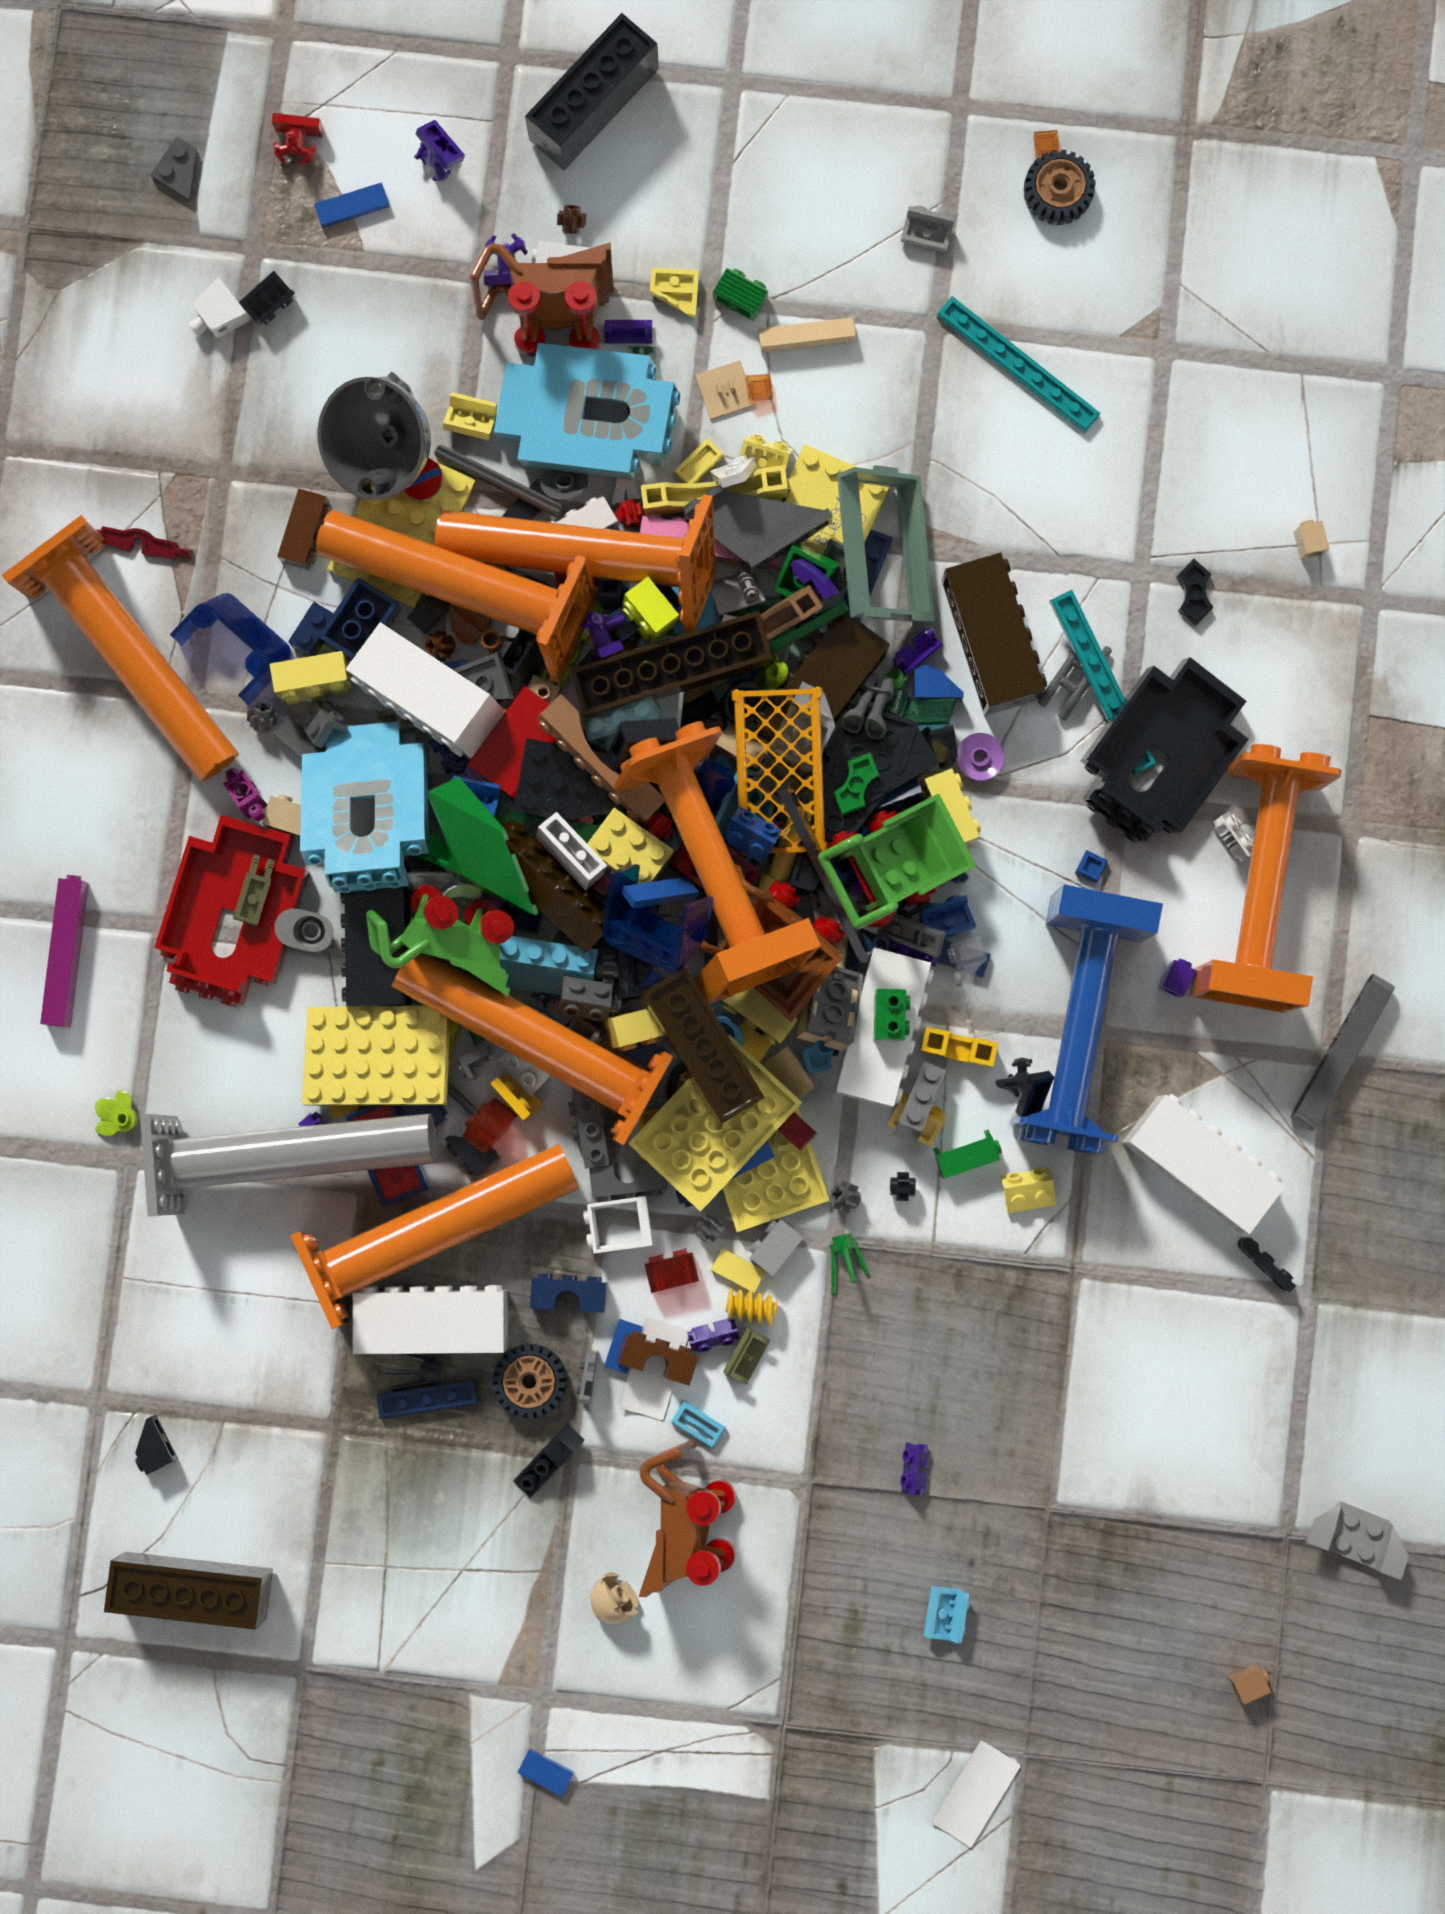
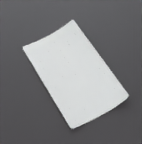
M647 1317L641 1333L646 1334V1339L655 1342L656 1338L669 1341L670 1347L679 1349V1345L686 1346L688 1341L687 1332L690 1330ZM654 1355L648 1358L643 1371L630 1368L619 1408L659 1420L664 1419L675 1381L666 1379L663 1376L666 1363L662 1356Z
M980 1741L931 1823L971 1848L1018 1772L1020 1765L997 1749Z

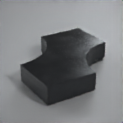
M1193 558L1176 578L1181 582L1184 590V600L1178 611L1192 624L1197 626L1213 609V605L1206 595V584L1211 573Z

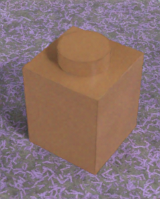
M1256 1664L1228 1676L1238 1700L1243 1705L1271 1693L1268 1684H1271V1680L1266 1670H1261Z

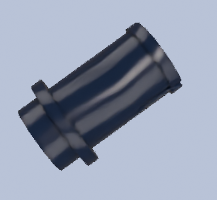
M877 935L872 939V949L878 948L876 943L882 939L886 945L881 950H889L890 940L888 938Z

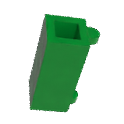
M989 1129L984 1131L986 1138L943 1153L939 1152L938 1147L933 1148L934 1157L942 1179L1000 1160L999 1154H1002L999 1141L993 1140Z

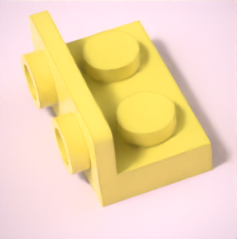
M751 434V436H746L739 457L747 456V459L754 457L757 464L754 471L785 465L786 471L793 449L788 448V444L784 442L774 441V443L765 441V437L761 435Z

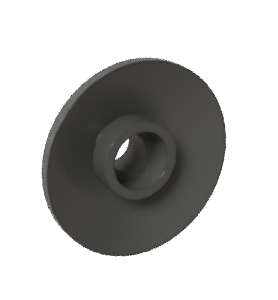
M547 469L541 477V489L552 500L570 501L585 492L588 486V475Z

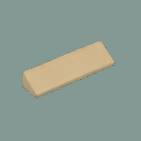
M853 318L758 329L761 353L855 342L856 340Z

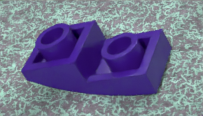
M803 559L790 563L793 567L792 572L795 578L803 584L813 582V589L819 597L826 600L839 593L830 579L811 563Z

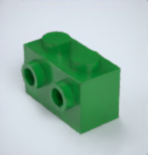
M875 989L873 1040L904 1041L905 1035L910 1034V1020H905L906 1010L910 1011L911 998L906 995V989Z

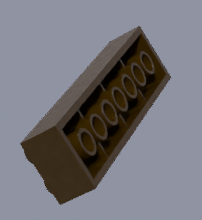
M759 611L579 666L570 669L583 716L588 721L766 667L775 664L762 616Z

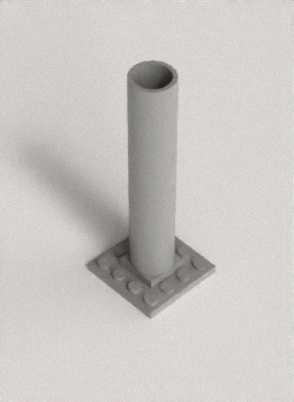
M431 1114L180 1139L179 1135L182 1133V1126L177 1116L140 1115L148 1217L185 1214L188 1202L186 1194H183V1189L434 1164L437 1157L436 1132Z

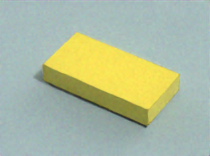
M707 438L674 470V474L683 483H698L709 470L724 458V454Z
M724 1248L721 1249L711 1268L712 1271L755 1293L766 1272Z

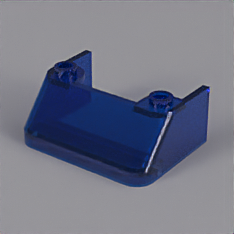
M222 593L197 605L170 633V636L182 646L198 628L207 629L219 619L253 650L245 660V668L254 678L238 694L249 706L272 681L270 664L291 660L292 649L235 596L230 593Z
M634 864L610 872L603 925L605 941L609 945L668 973L682 970L708 935L713 897L708 896L684 905L681 927L650 914L651 906L632 908L623 896V886L638 884L640 865Z

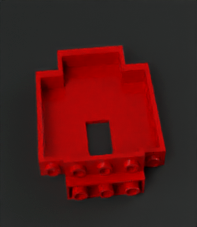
M221 815L213 842L192 836L188 837L154 948L161 950V956L174 959L175 955H177L175 963L169 962L166 970L172 973L169 983L176 985L175 990L189 994L190 990L199 992L198 997L212 1001L213 996L222 999V1004L236 1007L237 1003L244 1005L252 977H254L253 982L268 986L269 982L276 984L287 945L277 938L275 922L283 911L291 908L299 909L310 873L306 869L287 864L295 840L292 835ZM254 854L260 856V862L255 873L258 876L263 877L266 863L269 859L274 860L275 863L270 876L271 883L258 925L253 926L243 923L234 952L225 958L216 956L212 949V943L222 910L225 908L235 911L245 876L249 872Z

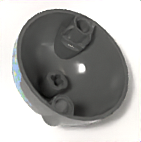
M388 376L360 377L343 383L328 397L319 417L317 437L322 461L336 483L357 497L379 500L394 496L410 487L419 477L427 463L431 448V432L426 414L417 400ZM371 482L374 485V492L371 489Z

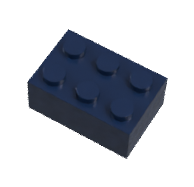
M357 577L318 638L324 645L335 652L342 651L347 659L352 661L378 624L381 622L390 628L401 612L402 607L398 601Z

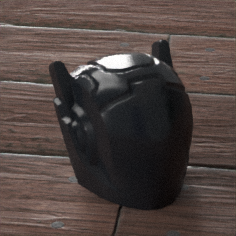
M743 678L731 682L728 689L721 696L715 712H724L726 719L735 723V701H732V691L736 689L739 691L761 690L759 685L751 679ZM746 696L744 697V703L755 707L762 697ZM764 701L756 708L758 714L764 708ZM750 714L745 718V725L755 722L757 716Z

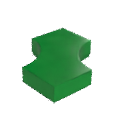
M871 753L848 761L849 775L847 781L834 792V797L842 817L865 808L864 794L866 788L874 779L879 777Z

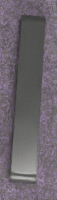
M1371 974L1296 1104L1290 1119L1311 1131H1314L1389 1001L1395 989L1394 985L1375 974Z

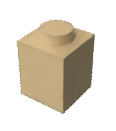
M1307 520L1301 522L1300 526L1294 531L1300 560L1324 555L1330 549L1323 521L1314 522V520Z

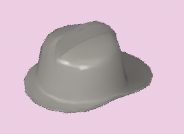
M291 908L283 911L275 922L277 938L289 947L319 952L326 949L333 939L334 929L331 922L319 913Z

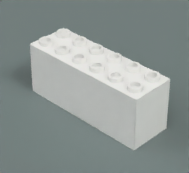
M381 622L346 668L352 675L350 680L358 685L359 689L370 697L373 695L386 708L389 709L391 707L397 715L406 721L408 719L413 722V725L422 732H428L438 743L446 744L459 757L464 754L471 759L505 713L503 708L490 694Z
M878 948L872 949L861 989L854 1043L845 1049L834 1093L892 1108L895 1104L900 1103L903 1089L899 1088L901 1080L904 1081L906 1079L909 1065L905 1064L907 1056H912L915 1041L911 1040L912 1035L918 1032L922 1017H918L919 1009L922 1010L925 1007L928 996L927 993H924L925 985L928 986L931 983L934 970L930 969L931 962ZM875 989H906V995L910 996V1011L906 1010L905 1020H910V1034L905 1035L904 1041L873 1040Z
M1165 1094L1157 1096L1122 1143L1240 1234H1250L1284 1190L1285 1186L1280 1183L1282 1179L1272 1171L1266 1172L1260 1167L1262 1163L1253 1156L1247 1157L1241 1153L1242 1148L1234 1141L1230 1140L1228 1142L1220 1137L1222 1132L1213 1125L1208 1127L1202 1123V1117L1191 1109L1189 1111L1185 1110L1181 1106L1182 1101L1174 1095L1170 1094L1168 1096Z
M464 1285L460 1287V1290H452V1286H437L435 1290H428V1286L410 1287V1291H403V1286L385 1287V1291H378V1286H366L360 1289L359 1292L353 1293V1354L504 1353L508 1350V1290H502V1285H487L485 1290H477V1285Z

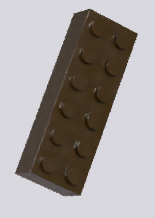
M513 819L502 825L509 838L505 842L510 854L516 855L530 890L527 892L529 901L533 905L535 904L536 908L584 953H587L616 924L617 917L615 912L610 907L601 903L592 890L587 889L585 891L567 870L543 848V845L537 839L532 838L525 832V828Z

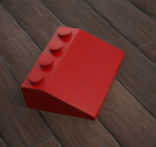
M526 686L523 687L477 752L466 764L488 782L500 785L501 792L513 801L516 794L525 738L555 744L557 741L551 734H546L539 727L538 724L540 722L536 719L550 703ZM582 728L585 737L588 732Z

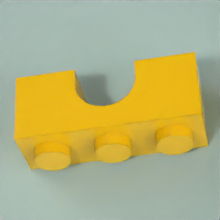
M926 1026L923 1029L919 1052L992 1068L998 1043L975 1037L959 1036L949 1031Z

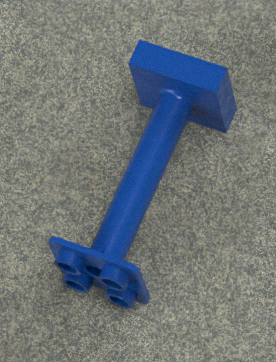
M1069 885L1061 886L1050 896L1045 925L1081 931L1049 1109L1026 1117L1011 1119L1010 1125L1021 1127L1019 1140L1048 1145L1055 1144L1056 1134L1068 1136V1150L1097 1155V1153L1104 1154L1107 1143L1119 1142V1135L1105 1133L1086 1116L1117 939L1142 943L1157 934L1163 903Z

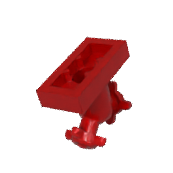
M273 113L272 124L275 131L286 133L285 145L279 147L277 141L273 142L274 155L281 163H285L283 156L290 153L303 157L299 162L302 166L305 163L311 162L314 158L316 147L313 145L310 149H306L304 147L305 137H323L324 128L320 118Z

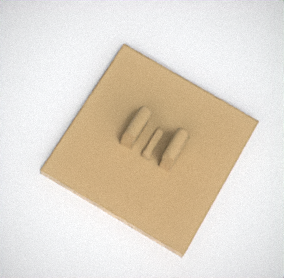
M740 360L695 375L710 420L755 405Z
M788 1046L762 1064L798 1099L816 1087Z

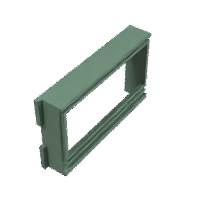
M879 465L873 466V469L852 467L837 474L850 617L914 623L935 622L921 476L899 473L898 468ZM859 483L897 488L908 610L870 607Z

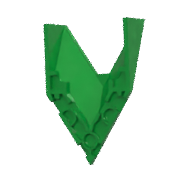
M457 777L428 791V798L448 847L434 833L428 836L429 853L420 854L415 857L442 872H449L455 879L464 884L476 886L482 893L537 915L536 905H532L529 901L527 892L530 890L516 855L510 854L505 842L509 839L506 830L461 778Z

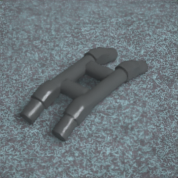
M1108 646L1102 648L1106 660L1112 652ZM1073 650L1037 702L1041 706L1046 707L1059 686L1071 692V696L1058 714V717L1066 721L1089 687L1085 675L1078 685L1066 678L1073 666L1082 671Z

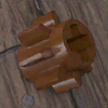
M564 205L563 211L559 210V213H557V225H562V231L565 233L577 234L580 232V228H584V225H586V213H581L580 206Z
M436 630L435 633L430 634V637L425 642L427 653L434 656L438 661H445L446 658H451V654L454 653L456 647L454 638L451 635H446V630Z

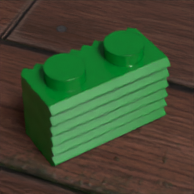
M726 268L713 290V299L751 321H755L768 298L766 286L758 280H754V282L745 278L746 275L738 269H733L732 271Z

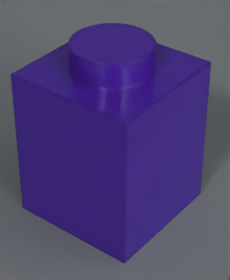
M1184 959L1173 960L1169 963L1158 988L1175 997L1182 998L1185 996L1197 970L1191 968L1192 964Z

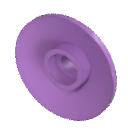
M971 734L962 740L957 749V765L960 771L972 780H989L996 776L1003 767L1005 760L1004 749L1001 743L990 734ZM978 754L982 755L984 761L977 762L975 756Z

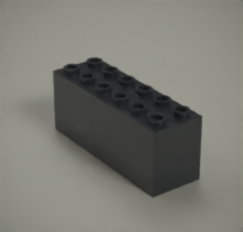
M621 13L525 115L529 141L565 171L659 70L658 43Z
M404 858L406 872H409L408 861ZM408 886L379 888L371 891L340 892L341 904L345 906V913L341 914V928H345V938H341V951L345 953V963L341 964L342 977H346V987H342V1001L346 1002L347 1007L412 1006L411 997L391 987L400 968L387 966L381 956L374 953L371 949L366 913L369 910L375 911L387 923L390 943L404 933L410 923V892L408 891ZM406 945L402 946L392 954V957H400L409 948Z

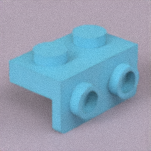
M931 1586L923 1636L929 1639L950 1640L961 1644L965 1634L966 1614L970 1605L969 1593L957 1588Z

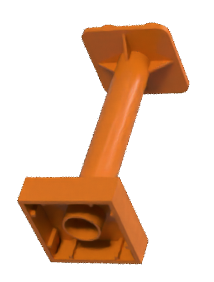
M698 721L676 731L677 741L660 746L657 738H649L632 746L629 749L632 758L620 765L622 772L614 788L619 793L648 782L658 783L730 947L727 950L716 953L695 978L701 993L710 1005L796 971L821 945L809 918L765 934L693 772L694 767L707 758L722 735L719 726L706 730L703 722Z
M1253 744L1251 745L1250 753H1242L1238 759L1229 765L1226 771L1227 775L1253 780L1262 787L1235 963L1212 959L1195 967L1194 969L1197 971L1192 979L1189 997L1281 1013H1288L1309 1006L1313 976L1273 970L1272 963L1298 793L1308 789L1322 790L1341 777V769L1329 767L1330 756L1304 752L1300 754L1299 761L1281 759V748L1277 746Z

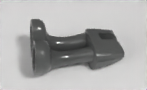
M870 673L864 679L859 688L861 698L857 706L843 716L841 724L846 731L857 733L861 730L865 712L869 703L872 702L874 705L866 719L865 732L872 739H881L885 736L887 727L882 718V712L885 704L893 699V678L885 676L880 688L877 687L878 674Z

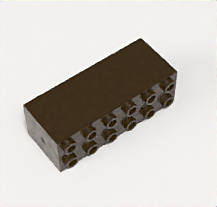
M1002 552L946 568L941 580L984 716L1037 701L1045 692V687H1047L1046 677L1044 673L1039 672L1037 665L1040 664L1039 655L1031 647L1030 641L1033 640L1029 627L1025 628L1024 608L1022 604L1018 605L1017 586L1014 581H1010L1008 574L1011 572L1007 558L1003 559Z
M847 612L827 624V632L825 634L820 633L813 642L812 652L810 654L806 652L798 662L797 672L791 671L783 686V690L799 689L803 681L813 687L822 688L834 724H836L847 709L849 701L852 702L859 693L860 685L870 673H874L886 657L890 647V643L857 619L851 618ZM786 695L772 696L770 701L775 706H780L786 700ZM787 700L786 703L781 707V711L785 715L792 703V700ZM769 705L770 708L767 712L762 710L759 715L764 719H768L773 714L774 707ZM775 713L769 720V724L778 731L784 717L780 713ZM758 716L755 719V732L762 725V720ZM763 726L757 733V736L764 738L770 743L775 737V732L768 726Z
M686 967L680 968L639 993V996L716 1122L723 1124L765 1098Z
M124 1552L110 1561L104 1612L256 1630L267 1619L273 1569Z

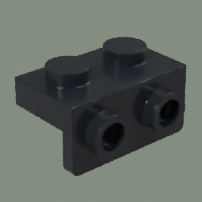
M273 270L238 303L257 325L262 323L267 325L276 317L274 312L280 307L285 309L294 301L292 296L295 292Z

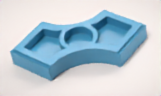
M818 1040L808 1048L801 1050L807 1074L831 1069V1058L835 1049L824 1046V1041Z

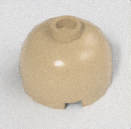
M614 1572L605 1574L594 1584L590 1594L592 1613L597 1619L611 1625H619L638 1614L635 1608L639 1606V1602L630 1584L627 1581H624L622 1584L617 1579L620 1575Z

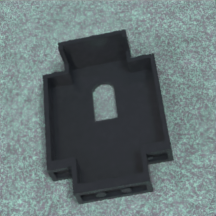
M1191 657L1183 659L1170 677L1155 665L1147 668L1080 760L1085 765L1084 769L1094 776L1099 775L1082 798L1087 802V808L1096 814L1100 812L1106 817L1105 821L1114 828H1121L1126 832L1124 836L1134 843L1146 842L1151 834L1159 833L1162 829L1169 834L1182 833L1227 771L1229 765L1232 764L1249 740L1230 725L1247 701ZM1154 745L1170 759L1146 791H1136L1130 785V775L1150 746Z

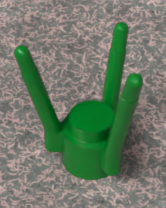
M851 1233L832 1237L833 1244L829 1245L831 1251L832 1295L836 1294L837 1252L838 1256L845 1257L851 1283H856L850 1254L853 1251L866 1275L869 1274L866 1263L857 1247L856 1239H852Z

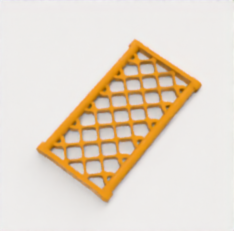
M822 688L739 691L736 689L732 691V701H735L738 806L749 810L748 807H750L753 814L759 813L767 822L773 825L775 824L772 820L779 812H783L790 818L784 809V804L779 805L772 799V794L793 774L802 782V785L795 794L804 786L813 790L814 801L805 805L799 800V803L803 807V811H808L814 815V825L811 828L812 830L815 829V836L822 851L827 850L824 829L820 698L823 697ZM810 694V701L805 705H800L793 698V695ZM786 695V700L780 706H775L768 699V696ZM746 696L762 697L755 707L744 703V697ZM787 700H792L799 707V711L793 718H788L781 711V707ZM762 701H767L774 707V712L768 719L762 718L756 712V708ZM800 712L811 715V726L806 730H801L794 723V719ZM775 713H780L787 720V724L781 731H776L769 724V720ZM750 714H755L762 720V725L756 732L745 728V718ZM788 725H793L800 732V736L793 743H789L782 736V732ZM763 726H768L775 732V737L768 744L763 743L757 737V733ZM801 737L812 740V751L806 755H802L795 748L796 742ZM753 738L763 745V750L756 757L746 753V742ZM776 738H781L788 745V749L781 756L776 755L770 749L771 743ZM766 750L776 757V762L769 769H766L758 762V757ZM789 750H794L801 757V761L794 768H790L783 761V756ZM779 762L789 770V774L781 781L771 774V769ZM802 762H807L813 766V776H810L807 780H803L795 772ZM753 763L758 764L764 770V775L758 781L747 778V767ZM766 775H769L777 782V786L771 793H766L759 786V782ZM754 788H758L765 795V799L758 806L748 803V792ZM766 800L772 801L778 807V811L771 818H767L760 811V807ZM792 820L784 830H781L782 832L778 839L781 836L785 837L792 846H773L770 853L807 852L804 846H798V843L801 841L800 838L793 842L785 834V831L793 824ZM738 850V854L745 855V853Z

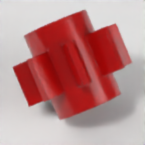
M636 499L620 502L619 510L615 511L618 522L624 524L625 528L641 525L642 516H646L643 505L637 503Z
M660 812L656 816L651 815L643 823L647 826L645 830L659 840H668L674 832L670 829L673 822Z

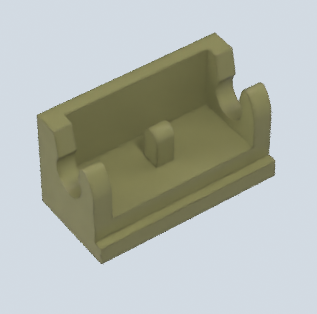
M746 1327L723 1373L747 1384L771 1340Z

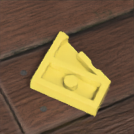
M651 268L650 294L684 314L696 318L699 270Z

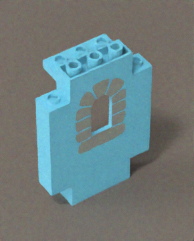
M538 343L534 366L506 363L494 433L499 440L520 442L517 459L522 466L634 480L635 472L638 473L640 468V458L638 457L648 458L651 465L661 466L662 460H666L667 452H671L672 438H670L671 429H675L676 426L674 411L675 406H679L680 391H678L674 382L652 380L656 377V365H654L651 357L648 355ZM586 397L625 402L630 407V415L622 423L583 419Z
M399 721L347 726L346 732L334 728L326 741V752L302 754L300 852L305 865L325 863V876L329 887H333L335 893L408 886L404 855L417 856L429 853L428 757L424 743L403 744V733ZM375 798L374 830L364 837L353 835L351 832V800Z

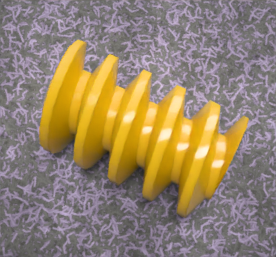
M729 1288L725 1312L728 1313L729 1320H732L734 1315L737 1314L738 1321L741 1322L746 1315L750 1324L757 1317L758 1325H761L764 1319H767L768 1327H771L775 1319L778 1297L774 1303L772 1302V1296L769 1294L765 1301H763L761 1293H758L756 1298L753 1299L751 1291L747 1293L746 1297H743L742 1290L740 1289L734 1296L732 1288Z

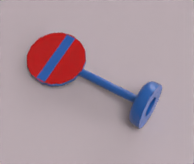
M428 458L419 477L410 487L404 490L406 494L417 500L430 499L436 495L443 483V473L438 463Z

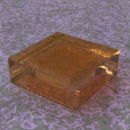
M1058 130L1037 131L1033 133L1035 158H1041L1042 154L1046 152L1050 154L1052 150H1057V153H1060Z
M770 374L746 376L748 401L772 400L773 391Z

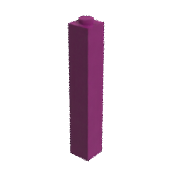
M67 875L66 879L58 878L40 1020L42 1025L71 1028L89 883L81 880V876Z

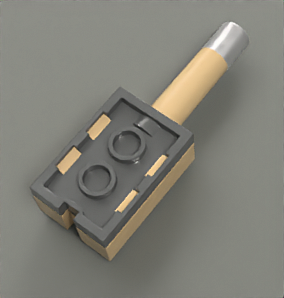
M834 910L833 919L840 924L844 937L838 944L831 941L829 943L840 952L839 956L842 959L801 1010L797 1038L813 1043L822 1040L824 1041V1046L842 1051L854 1043L864 974L845 969L849 939Z

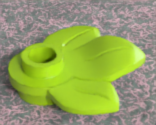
M775 653L773 654L775 664L763 667L753 679L762 690H777L778 686L782 685L788 676L787 665L779 661Z
M118 1090L114 1100L102 1098L95 1103V1111L98 1117L101 1118L95 1128L97 1133L104 1136H114L119 1131L128 1132L136 1127L138 1117L132 1109V1098L127 1092ZM126 1116V1121L122 1123L123 1117Z

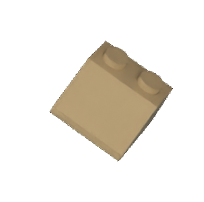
M730 723L715 744V752L717 754L721 753L737 763L736 727ZM757 736L763 743H769L764 738ZM755 738L746 742V753L751 754L753 757H756L763 750V745ZM767 750L758 757V762L761 765L767 755ZM753 763L747 768L759 772L760 766Z

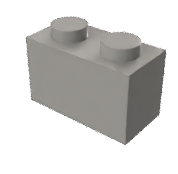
M781 1219L778 1222L773 1220L764 1231L768 1234L761 1242L758 1239L749 1249L752 1253L749 1258L772 1277L803 1240L800 1234Z

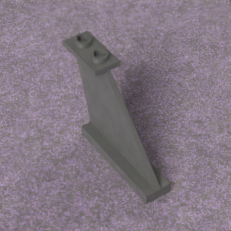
M714 486L705 493V495L713 496L715 540L746 563V567L751 574L788 552L792 545L802 543L833 522V515L828 508L821 510L727 491L726 487L722 488L721 486ZM693 499L686 504L683 510L686 521L694 519L695 506L700 504L701 499Z

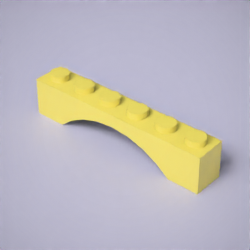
M785 465L758 469L752 472L746 481L726 487L727 491L771 500L789 497ZM715 481L704 483L662 482L641 485L643 508L646 516L649 514L667 515L682 513L686 504L691 500H699L710 488L720 486Z

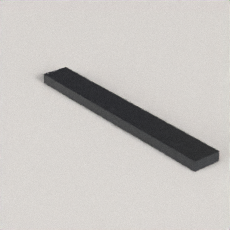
M537 478L529 488L546 496L541 489L540 480ZM517 499L501 517L534 520L542 510ZM427 595L407 616V619L426 635L447 613L452 604Z
M787 781L781 784L779 795L861 964L870 961L871 951L861 930L853 928L818 860L819 853L823 851L790 782Z

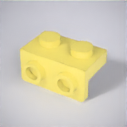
M451 393L450 406L443 422V430L490 440L495 427L498 405L487 400Z
M1034 1168L1031 1171L1020 1173L1011 1172L1000 1177L1007 1213L1056 1205L1054 1182L1048 1168Z

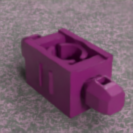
M236 768L227 770L225 773L227 782L225 781L222 784L234 803L247 819L252 817L257 822L263 820L266 816L264 808L268 804L260 794L257 786L243 770L240 772Z

